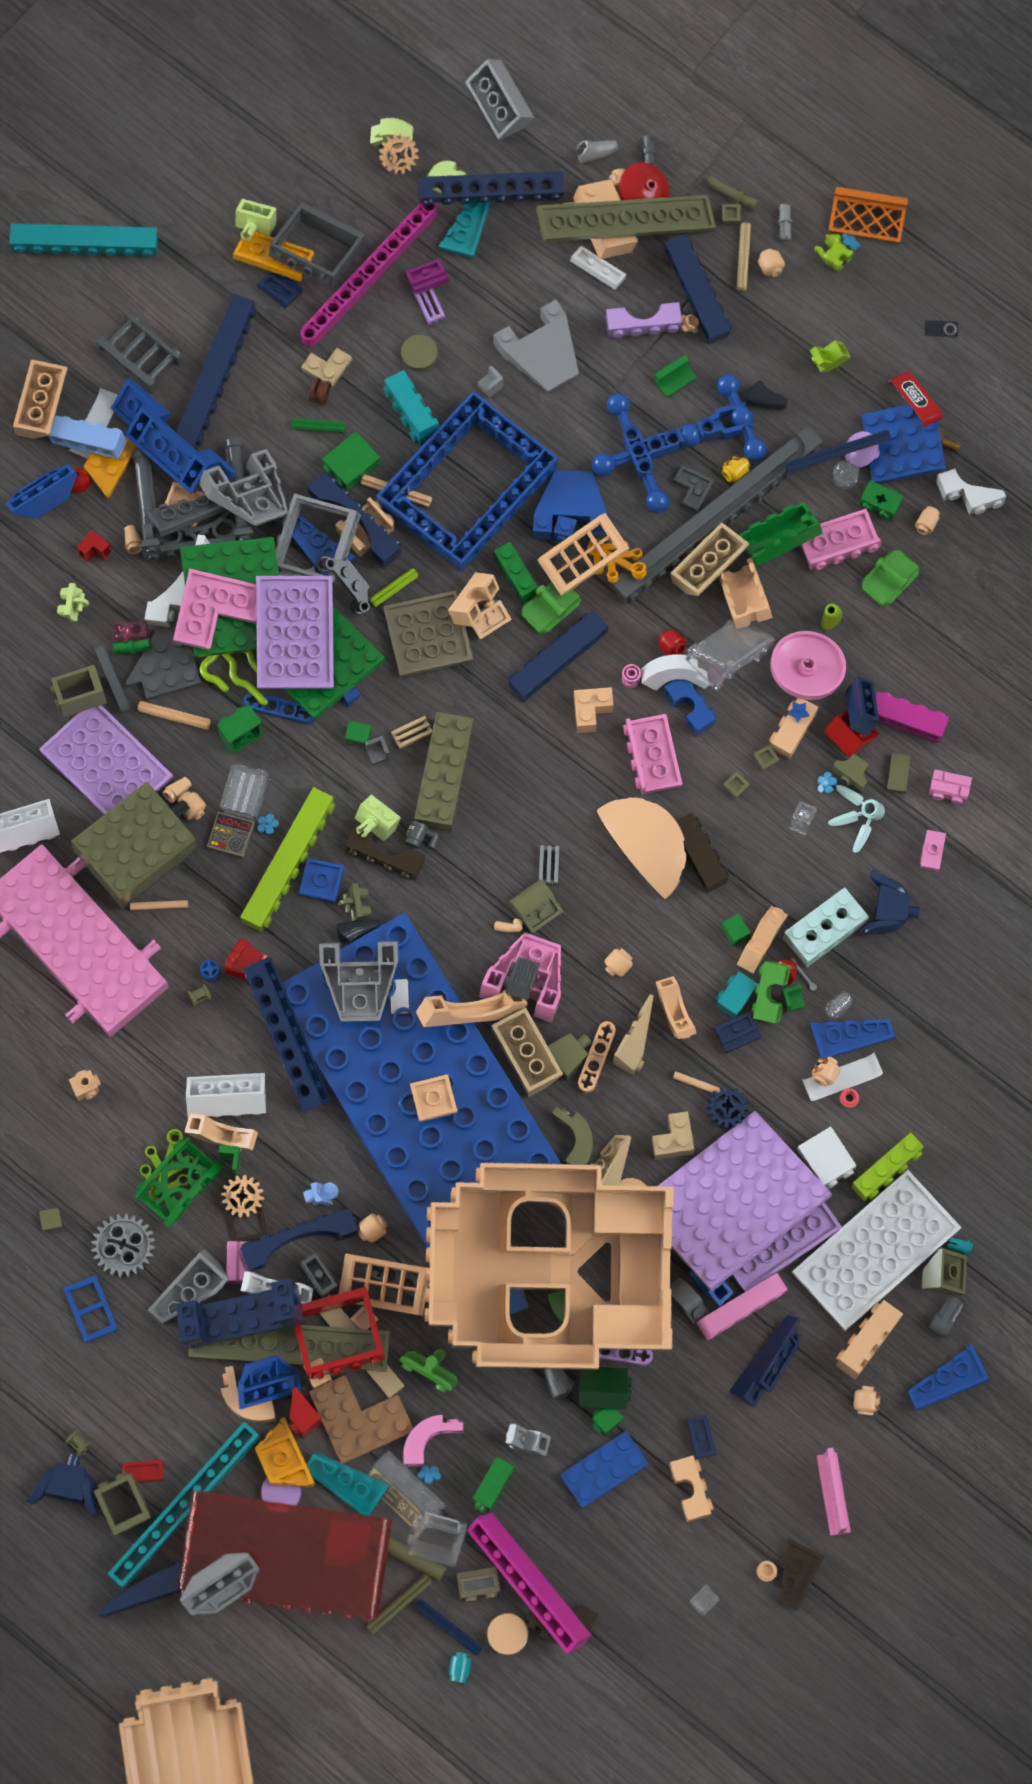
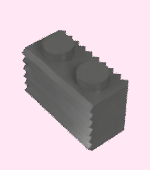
M518 957L516 963L512 962L509 970L511 975H507L504 986H507L506 993L528 1000L538 975L540 963Z
M314 1253L300 1263L301 1268L321 1298H326L337 1291V1283H335L333 1276H331V1273H329V1270L322 1263L317 1253Z

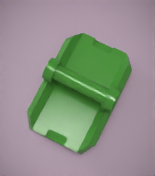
M900 550L890 551L884 558L881 557L876 562L875 568L863 579L861 589L880 606L884 607L891 604L919 575V567Z
M551 581L547 586L541 585L536 589V595L523 605L521 616L539 634L550 631L580 605L581 598L573 589L561 596Z
M437 1349L434 1355L428 1358L416 1351H409L399 1360L402 1362L401 1367L409 1372H412V1370L417 1371L437 1383L435 1387L442 1392L451 1391L458 1384L456 1375L439 1366L440 1362L446 1357V1352L443 1349Z

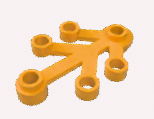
M592 541L589 542L587 549L594 545ZM602 543L600 545L607 556L613 553L610 550L617 549L613 543ZM597 548L589 552L590 555L594 556L593 565L601 561V554ZM639 548L629 550L608 564V581L614 583L619 579L615 563L632 572V576L635 579H643L647 574L646 565L642 562L632 564L623 559L632 558L634 561H638L643 557L642 550ZM604 568L601 569L600 571H598V572L595 573V574H596V575L603 574V573H604Z

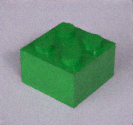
M250 705L239 707L233 715L223 717L217 724L219 736L231 754L264 735L262 722Z

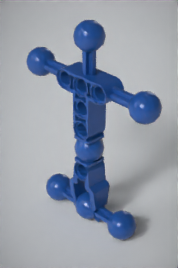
M725 374L718 380L717 390L722 396L728 398L729 406L716 409L714 415L703 419L700 423L699 421L696 422V425L692 423L685 424L681 429L669 430L643 439L640 430L632 425L627 413L630 408V401L626 395L622 393L611 395L607 400V409L612 415L618 417L623 429V444L626 451L613 456L599 453L594 457L591 465L593 471L602 477L611 474L615 466L631 461L636 476L644 481L649 493L646 498L647 507L654 513H662L668 508L670 501L668 495L658 489L653 477V459L674 453L679 448L684 449V446L694 447L704 440L709 441L716 438L728 440L743 434L746 441L743 451L748 460L753 462L760 461L766 455L767 448L766 444L756 438L753 432L756 425L752 424L754 419L752 411L745 407L746 402H741L738 396L740 389L739 380L732 374ZM730 415V420L734 427L725 429L719 419ZM708 427L711 431H704L703 428ZM634 435L636 438L629 439L627 436ZM675 439L677 442L670 443L668 440ZM658 445L660 448L653 449L651 446ZM635 451H640V452H642V454H641V455H636V454H634V452H635ZM647 467L649 470L642 471L640 468Z

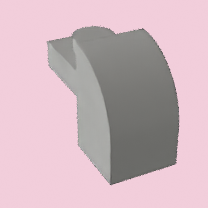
M510 1424L505 1443L515 1450L546 1456L551 1437L540 1431L527 1430L517 1424Z

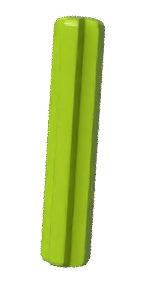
M411 568L370 597L371 604L377 607L418 577L417 571Z

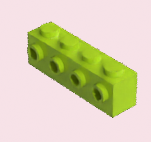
M910 1132L853 1182L851 1188L864 1202L868 1198L872 1200L879 1194L878 1190L883 1185L887 1187L894 1180L893 1177L897 1173L902 1174L908 1168L907 1164L912 1160L915 1162L923 1155L922 1150L924 1146Z

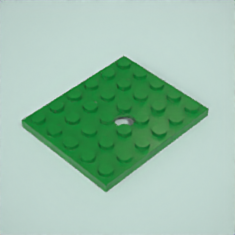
M274 537L180 547L185 586L189 569L256 584V576H279ZM218 615L210 650L193 647L194 657L257 651V619L254 624Z
M333 606L334 688L284 690L316 720L386 660ZM253 651L257 662V651Z

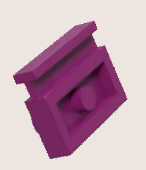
M439 259L405 271L406 277L416 295L449 282V277Z

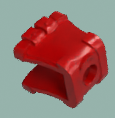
M241 938L227 958L224 973L247 981L243 968L269 957L256 950L246 939Z

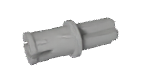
M782 204L779 207L780 220L778 225H780V239L783 241L791 239V206L788 204Z

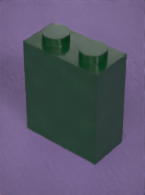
M599 1367L597 1370L580 1369L579 1407L627 1409V1401H631L632 1389H628L631 1388L632 1376H628V1368Z

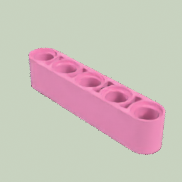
M776 1273L705 1316L696 1324L706 1340H709L788 1291V1288L779 1274Z

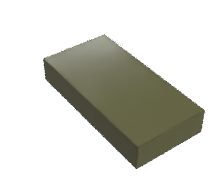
M892 753L886 791L905 794L911 756Z

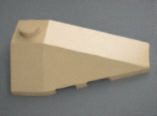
M615 1135L600 1152L601 1157L595 1163L591 1162L590 1165H601V1185L619 1186L631 1141L629 1135Z

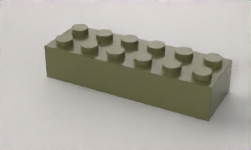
M436 712L414 821L421 822L428 826V828L448 832L453 830L474 727V718Z

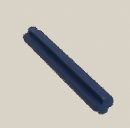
M420 1599L415 1604L416 1610L474 1655H478L482 1651L483 1647L425 1601Z

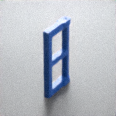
M96 1275L63 1288L83 1336L84 1343H89L118 1330ZM94 1283L101 1302L78 1311L71 1292ZM104 1307L111 1326L88 1335L80 1316Z

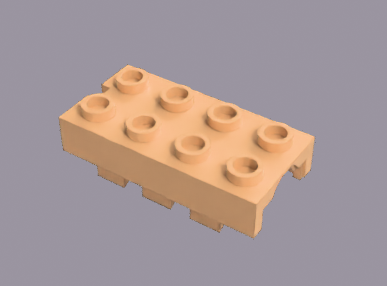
M752 558L747 559L748 565L742 566L738 572L732 573L727 571L722 572L718 576L736 629L751 625L750 622L755 620L761 622L772 618L771 610Z

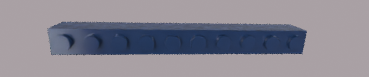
M233 294L176 431L195 450H197L198 446L201 447L203 443V433L209 429L211 423L209 419L211 414L216 412V402L223 395V385L230 378V368L236 364V354L243 347V337L250 330V320L256 316L257 308H255L254 300Z

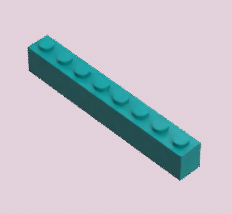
M11 223L9 244L11 251L16 253L33 252L35 254H42L45 252L56 255L69 253L71 255L88 254L91 256L106 254L107 256L125 255L132 257L134 255H142L144 257L157 256L158 231L157 228Z

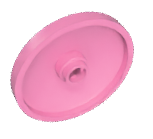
M798 631L785 636L777 643L772 653L770 667L776 683L785 692L800 699L817 700L833 694L840 687L846 673V660L840 647L829 637L812 631Z

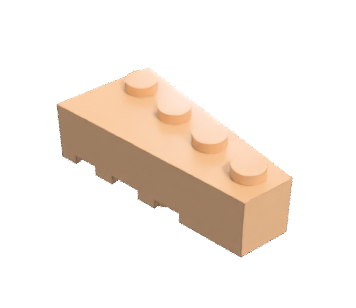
M885 1300L881 1304L876 1303L871 1310L873 1315L869 1320L867 1318L864 1319L859 1326L861 1331L858 1335L853 1334L848 1341L849 1347L846 1351L842 1349L836 1357L838 1360L836 1366L854 1380L903 1315V1313Z

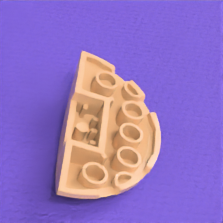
M641 798L614 800L596 810L607 830L628 859L664 899H667L678 886L682 870L686 865V852L684 851L683 843L685 839L674 817L660 805Z

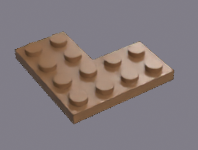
M346 1375L309 1391L342 1464L409 1435L413 1430V1426L398 1395L361 1411Z

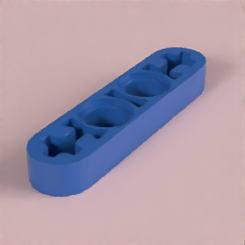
M247 693L244 697L245 707L250 705L248 700H252V698H255V701L258 702L250 705L254 712L306 725L312 724L315 721L311 716L305 719L303 714L307 712L296 702L262 694L268 702L276 704L274 710H267L263 705L260 708V702L251 693ZM285 707H293L294 712L291 715H286L283 712ZM297 709H300V713H302L298 714L299 717H296L298 712Z

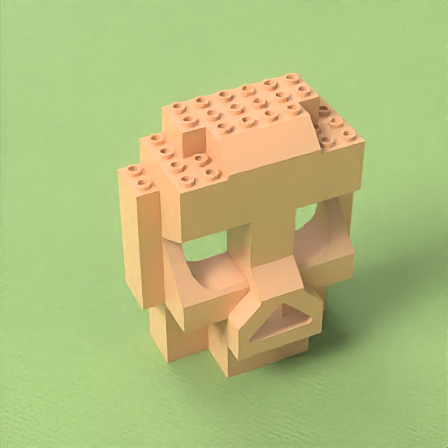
M480 1163V1168H476V1181H479V1183H456L455 1187L451 1189V1203L431 1202V1207H427V1221H431V1227H427L426 1242H430V1248L426 1247V1262H430V1268H426L425 1282H429V1288L425 1289V1302H429V1308H425V1321L429 1322V1326H452V1329L448 1331V1344H452V1348L476 1349L472 1351V1363H476V1367L597 1370L599 1368V1349L663 1351L672 1349L670 1250L672 1249L674 1187L601 1185V1165ZM526 1201L548 1203L557 1207L564 1216L565 1248L510 1247L511 1217L514 1209L520 1203ZM605 1243L611 1245L610 1301L605 1302L577 1272ZM510 1289L564 1290V1317L560 1328L548 1334H524L518 1332L510 1321Z

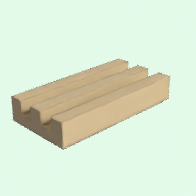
M423 716L391 731V734L400 750L432 735V728L429 722H427L426 717ZM424 723L423 725H421V726H419V727H417V728H414V729H412V730H410V731H408V732H406V733H404V734H402V735L397 736L398 734H401V733H403V732H405V731H407V730H409V729H411V728H413V727H416V726H418V725ZM423 729H427V731L400 743V740L409 737Z

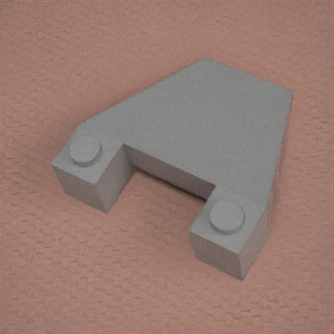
M557 300L540 308V318L545 326L518 340L510 326L493 334V344L503 359L511 362L520 372H524L530 377L529 379L547 393L579 375L566 313Z
M267 449L250 455L246 468L251 476L230 483L220 466L203 471L199 485L207 498L249 523L258 526L288 514L284 494L280 488V478H278L276 472L277 466Z
M379 941L378 961L341 962L340 942L320 943V966L341 1022L380 1021L399 962L398 941Z

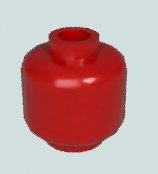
M675 630L664 631L658 638V648L666 655H682L686 649L685 638Z

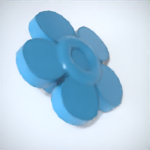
M842 235L844 239L842 242L846 248L849 247L852 251H856L860 247L859 242L855 241L856 238L853 235Z
M826 772L824 777H818L817 783L820 784L818 791L821 793H831L833 791L832 786L837 784V779L832 777V773Z
M267 814L266 819L263 816L258 818L260 825L257 828L261 833L266 831L267 834H272L274 832L273 828L279 826V822L274 820L273 814Z
M429 1466L421 1467V1472L418 1473V1479H424L426 1484H431L433 1480H440L441 1475L438 1473L439 1469L432 1466L429 1469Z

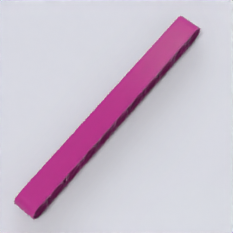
M420 203L302 327L301 340L304 346H315L437 217V203L429 206ZM430 207L433 208V210L428 211L426 210V208ZM415 220L421 221L420 223H414ZM409 233V235L403 236L402 234ZM396 245L397 248H394V249H393V248H390V246ZM379 258H385L386 260H384V261H379L378 259H379ZM369 270L373 271L372 274H367L366 272ZM356 283L362 284L361 286H358V287L354 286V284H356ZM343 296L350 297L348 299H342ZM333 308H334V309H337L336 312H331V311H329V310H331V309H333ZM320 321L325 322V324L319 325L317 323ZM307 334L314 335L311 338L305 337Z

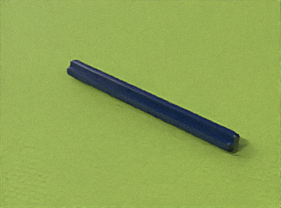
M884 430L786 462L784 467L787 473H791L889 441L891 435L888 430Z

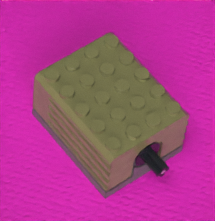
M145 782L71 840L73 852L85 863L89 872L119 908L123 910L196 852L195 838L178 819L190 807L186 801L181 800L170 809L152 786Z

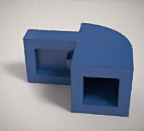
M692 1270L688 1272L689 1276L697 1284L696 1287L711 1302L718 1306L734 1293L725 1281L710 1291Z

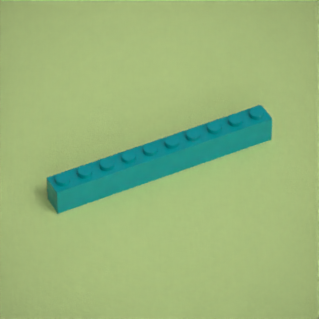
M245 1422L242 1423L108 1572V1575L124 1590L258 1442L260 1439L259 1434Z

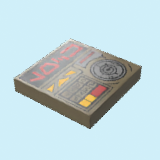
M218 812L207 849L244 859L255 822Z

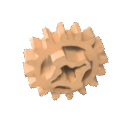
M402 133L399 137L393 134V139L386 137L388 142H382L381 144L384 148L379 149V152L383 154L379 156V159L384 160L381 164L384 167L387 166L389 172L393 169L395 174L398 173V170L404 174V169L406 168L410 171V165H416L413 160L419 158L415 154L419 151L417 147H414L416 143L414 141L410 142L411 138L409 136L404 139ZM408 147L410 149V156L407 154Z
M237 1175L235 1182L229 1179L230 1186L224 1185L227 1191L221 1193L222 1196L226 1197L222 1203L228 1204L225 1208L227 1211L232 1209L231 1215L234 1216L238 1212L240 1218L243 1217V1213L250 1217L251 1211L256 1214L257 1210L255 1208L262 1207L259 1201L264 1200V1197L260 1196V1193H263L264 1190L258 1189L260 1183L254 1184L253 1177L247 1180V1175H244L243 1179L240 1180V1177ZM240 1184L239 1189H237L235 1192H232V1189L236 1185ZM248 1184L253 1187L256 1194L250 1193ZM242 1191L248 1195V1198H245L243 1202L238 1198ZM230 1199H235L238 1203V1209L233 1206ZM250 1201H255L250 1208L245 1209Z

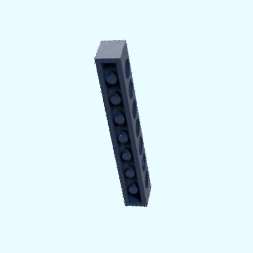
M563 171L419 177L417 181L419 203H424L427 206L442 202L443 205H449L453 202L468 204L471 201L487 203L489 200H496L498 203L512 199L515 202H521L525 199L540 201L542 198L559 200L565 193ZM541 184H546L549 190L542 189ZM505 185H510L513 191H507ZM523 185H529L531 187V190H525L523 188ZM487 186H493L495 192H490ZM469 187H475L478 192L472 193ZM433 188H439L442 194L434 193ZM451 188H458L460 193H453Z
M272 958L260 960L243 968L246 979L253 991V996L257 1000L261 1015L265 1019L269 1034L273 1038L276 1050L281 1057L283 1067L289 1076L291 1086L297 1095L303 1112L332 1101Z

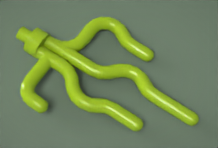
M253 651L242 652L247 655L249 665L257 673V662ZM221 654L230 664L229 675L232 682L237 686L246 688L261 705H267L268 700L249 681L240 679L237 676V662L231 654ZM219 655L208 656L200 665L201 676L206 681L215 683L223 692H227L229 690L228 685L218 676L207 672V667Z

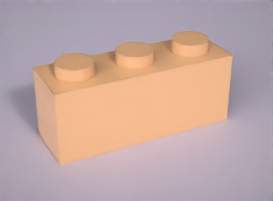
M797 698L795 703H806L805 710L810 716L801 718L798 723L793 716H783L778 725L780 726L779 731H774L769 740L773 751L789 760L818 712L819 707L805 699ZM792 701L791 704L789 705L788 711H790V710L792 709V703H793V701Z

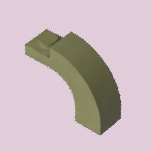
M556 1107L552 1112V1118L570 1130L575 1139V1146L565 1159V1165H588L593 1149V1137L588 1123L578 1112L572 1118L566 1109L561 1108L560 1110Z

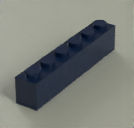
M684 234L665 242L663 249L699 321L708 344L729 337L730 329H732L731 324L723 315L724 310L721 303L716 301L715 290L707 282L709 281L707 273L702 271L700 267L701 261L692 250L693 244L691 240L687 239Z
M594 610L589 614L585 613L580 618V622L569 626L562 637H556L552 641L551 646L547 649L543 648L533 661L530 659L524 664V668L521 671H516L509 677V688L523 703L608 633V625Z

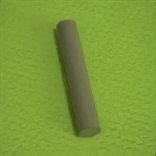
M371 1527L370 1545L440 1582L447 1569L446 1566Z

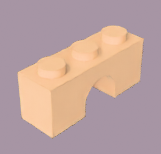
M474 573L448 610L454 624L473 627L481 615L477 603L480 601H491L500 589L494 575Z
M693 1456L670 1462L669 1466L675 1484L686 1482L694 1490V1495L691 1498L681 1502L687 1523L710 1516V1510H713L711 1499H707L704 1492L707 1490L705 1480L700 1479L698 1472L701 1471L698 1459L694 1460Z

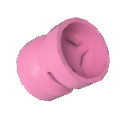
M634 664L625 666L622 671V683L628 688L638 686L641 678L640 668Z

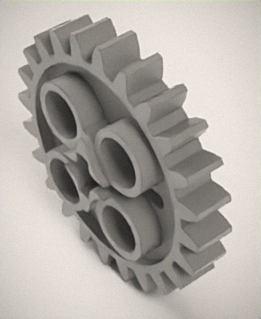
M117 1214V1220L110 1216V1223L103 1221L105 1227L98 1226L97 1229L100 1233L93 1234L97 1241H91V1244L96 1246L91 1251L97 1254L93 1258L95 1261L101 1260L98 1263V1267L100 1268L105 1265L103 1271L106 1273L111 1270V1276L118 1272L119 1278L122 1277L123 1273H126L129 1278L132 1271L137 1275L138 1268L144 1271L143 1264L150 1265L147 1258H154L150 1251H154L156 1248L150 1244L156 1241L154 1238H149L153 1235V1232H146L149 1229V1225L142 1226L143 1219L136 1222L135 1215L131 1220L128 1214H125L124 1219H121V1216ZM121 1229L123 1231L122 1236L114 1237L113 1232ZM134 1236L141 1237V1241L138 1244L131 1243V1239ZM111 1239L116 1243L107 1242V1240ZM124 1242H126L128 1247L133 1249H139L140 1252H134L133 1250L127 1247H124L123 1250H121L118 1244L123 1245ZM108 1248H115L116 1252L114 1255L108 1256L105 1254ZM127 1254L134 1255L133 1261L129 1263L124 1261V1257Z

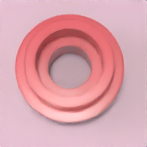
M845 1089L840 1094V1102L844 1107L853 1108L859 1102V1094L854 1089ZM846 1096H851L853 1100L851 1102L847 1101Z

